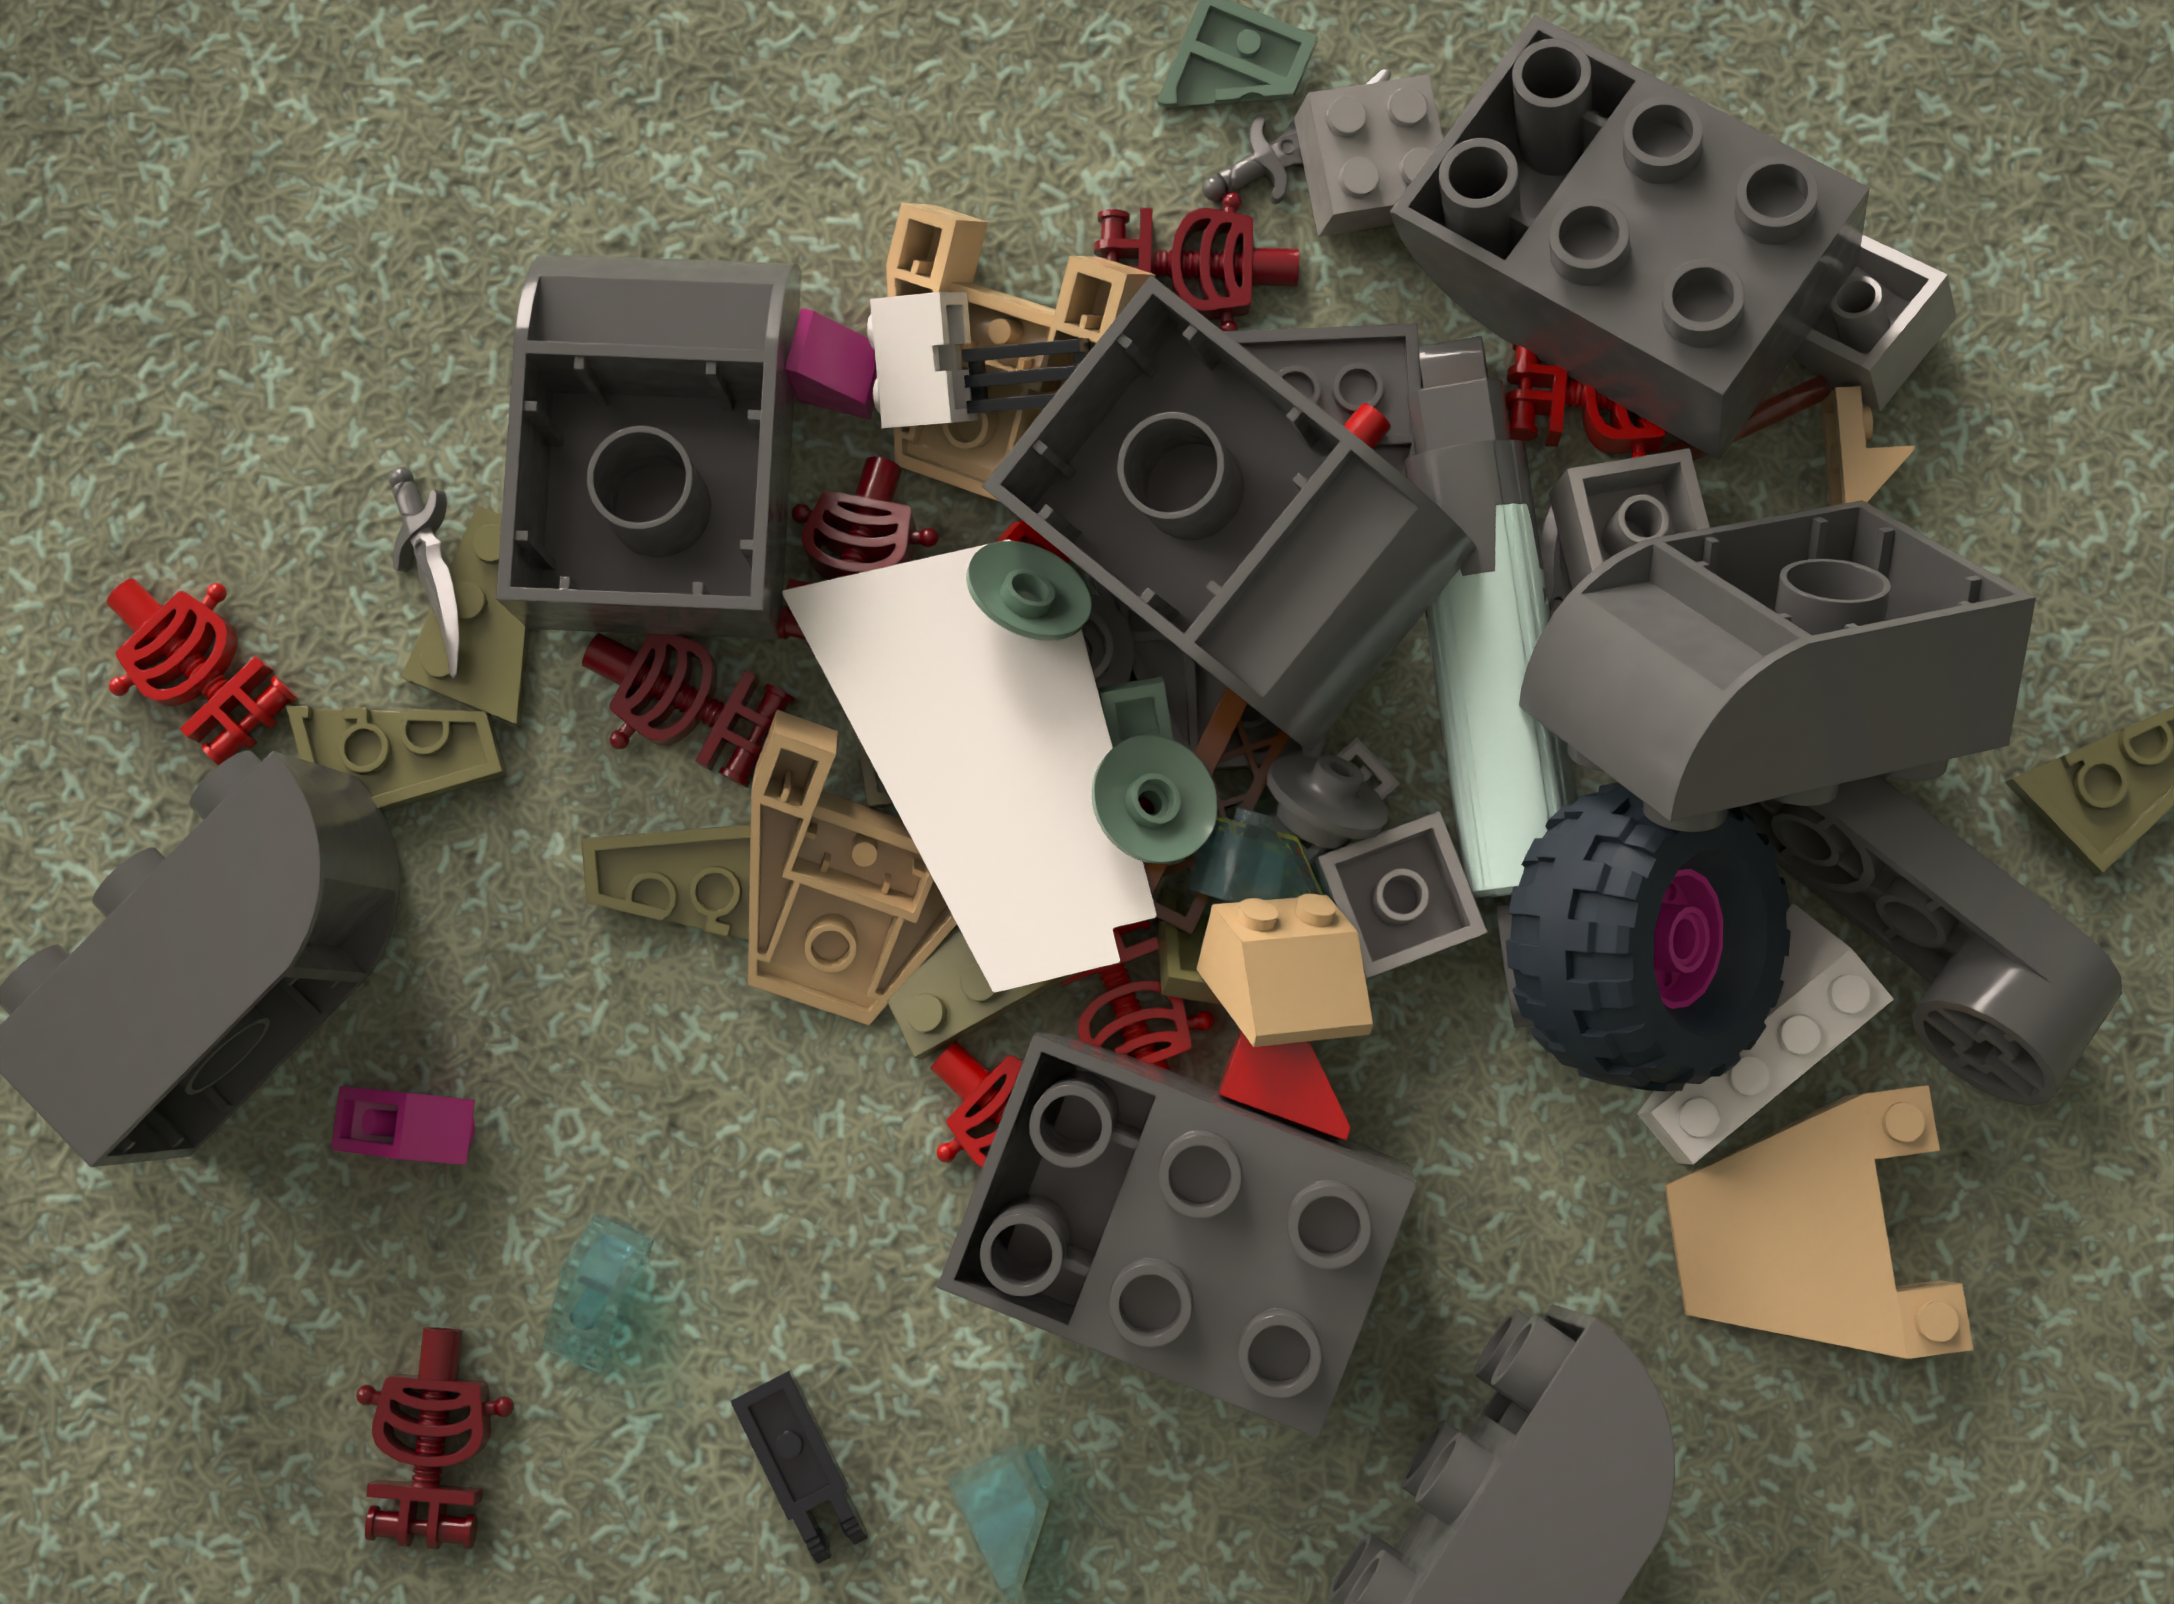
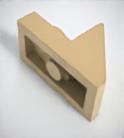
M1861 386L1835 387L1821 402L1829 504L1833 506L1860 500L1867 503L1916 447L1866 448V444L1871 442L1873 435V416L1871 408L1868 405L1863 406Z

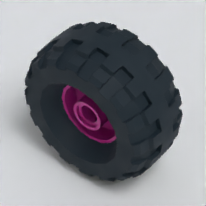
M1619 782L1601 785L1598 792L1583 795L1573 804L1564 805L1547 821L1545 825L1547 832L1542 838H1535L1521 864L1524 867L1519 886L1513 887L1508 914H1512L1511 936L1510 939L1506 940L1507 966L1509 969H1513L1516 987L1512 991L1521 1016L1533 1022L1531 1027L1533 1037L1547 1052L1552 1053L1562 1065L1578 1068L1579 1076L1611 1085L1640 1090L1682 1091L1685 1083L1702 1084L1710 1077H1720L1736 1066L1741 1060L1740 1052L1742 1050H1751L1767 1027L1764 1021L1770 1008H1774L1778 1003L1784 981L1781 980L1785 956H1789L1791 931L1787 929L1786 907L1790 905L1786 882L1783 877H1779L1776 867L1779 859L1767 835L1756 832L1758 826L1754 818L1740 807L1727 809L1726 820L1717 828L1700 832L1677 831L1662 827L1649 820L1642 810L1643 801Z

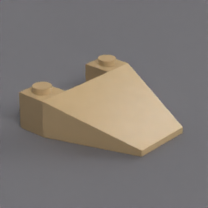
M901 203L886 263L887 297L934 292H967L971 344H960L962 370L969 369L968 362H963L962 349L1089 338L1091 350L1150 275L1155 278V274L1101 257L1069 256L1056 309H1052L973 283L988 226L987 221L936 205ZM1074 353L985 361L986 373L1075 365ZM1067 379L987 386L988 399L1055 394ZM1044 408L977 413L978 420L893 427L895 463L910 471L999 501L982 486Z
M777 710L755 767L751 790L748 985L870 1025L888 1004L887 1000L924 963L957 923L901 818L822 791L836 755L838 731Z
M1929 1085L1843 1096L1664 1185L1684 1314L1905 1359L1974 1350L1962 1283L1939 1280L1896 1286L1875 1159L1940 1151Z

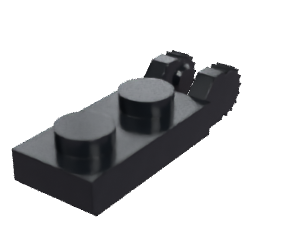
M792 1369L731 1400V1405L788 1521L794 1520L814 1561L819 1564L831 1558L832 1554L829 1549L830 1543L823 1529L819 1527L810 1509L829 1499L839 1517L840 1526L846 1537L850 1538L855 1545L867 1539V1530L851 1497L847 1493L849 1485Z

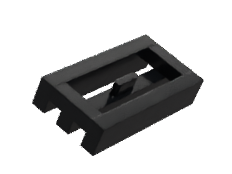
M1089 338L962 349L963 362H968L969 375H964L965 388L971 389L972 400L966 401L967 414L1046 407L1055 394L988 399L987 386L1068 379L1090 352ZM1074 353V366L986 373L985 361Z

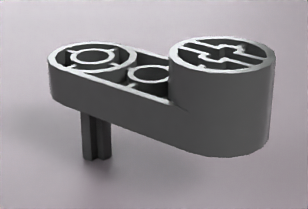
M1881 774L1841 783L1837 797L1821 805L1798 806L1770 799L1739 806L1754 818L1758 826L1756 832L1767 835L1779 859L1777 862L1779 866L1932 983L1911 1015L1915 1033L1926 1049L1941 1064L1973 1087L2004 1101L2032 1106L2046 1104L2055 1096L2122 995L2120 973L2108 954L2090 937L1887 782L1886 778L1888 776Z

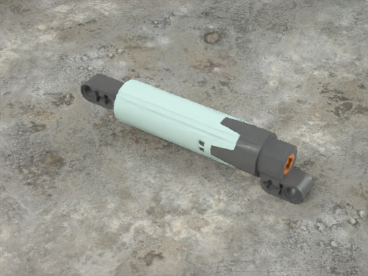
M1482 336L1419 346V359L1424 389L1410 393L1407 397L1415 456L1405 459L1403 464L1405 477L1438 505L1471 538L1477 547L1425 611L1462 869L1474 898L1509 895L1510 901L1513 887L1519 886L1524 867L1521 864L1535 838H1542L1547 832L1545 827L1547 821L1564 805L1573 804L1577 800L1572 759L1567 752L1568 743L1519 706L1521 687L1533 649L1551 616L1525 442L1511 440L1503 381L1489 378ZM1509 905L1497 906L1499 934L1513 1024L1515 1028L1532 1026V1020L1521 1016L1512 991L1516 987L1513 969H1509L1507 966L1506 940L1510 939L1512 914H1508Z

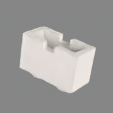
M934 292L870 299L871 315L867 323V334L869 343L875 350L877 379L873 387V399L877 411L881 414L882 428L978 420L977 413L967 414L966 401L972 400L971 389L965 388L964 375H969V369L962 370L960 344H971L967 292Z

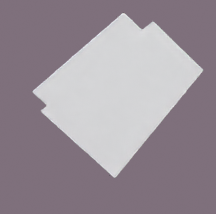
M986 545L784 590L782 594L992 991L996 993L1119 963L1120 958L1113 928L1152 919L1157 914L1143 861L1134 859L1119 850L1104 834L1094 813L1092 805L1094 774L1101 760L1113 747L1082 629L1075 635L1061 640H1036L1015 634L1001 627L984 614L969 593L966 572L974 554Z

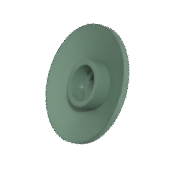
M1018 541L994 542L979 549L968 565L966 582L969 593L976 605L995 623L1015 634L1036 640H1061L1078 633L1090 616L1092 607L1091 596L1081 576L1063 559L1041 547Z
M1141 735L1122 741L1112 748L1101 760L1092 782V805L1102 831L1119 850L1134 859L1153 864H1167L1182 860L1197 851L1209 838L1214 828L1218 805L1216 789L1211 775L1202 761L1190 749L1175 740L1157 735ZM1138 797H1146L1152 802L1154 806L1153 816L1147 814L1141 808Z

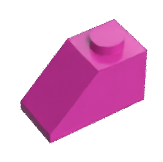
M801 308L785 364L786 374L798 401L870 420L875 405L873 387L877 379L875 350L871 347L869 339L815 311Z
M339 1086L331 1150L403 1160L467 1165L468 1149L475 1134L473 1119L475 1100Z

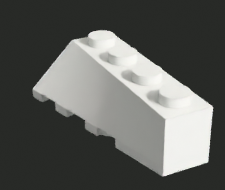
M1794 903L1786 910L1787 929L1791 931L1789 956H1785L1781 980L1784 981L1777 1005L1774 1008H1770L1764 1021L1767 1027L1751 1050H1742L1740 1052L1741 1060L1738 1064L1720 1077H1710L1702 1084L1685 1083L1682 1091H1653L1637 1113L1678 1164L1696 1163L1894 1000L1851 947Z

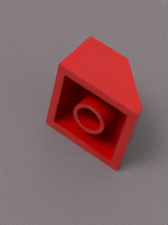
M1239 1028L1218 1087L1219 1094L1347 1140L1351 1127L1311 1043L1306 1041L1253 1047Z

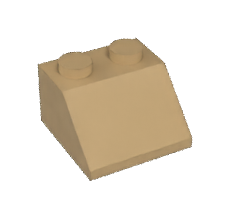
M1303 894L1296 898L1271 900L1248 898L1241 902L1212 904L1196 970L1253 1047L1370 1035L1373 1020L1358 931L1328 895Z

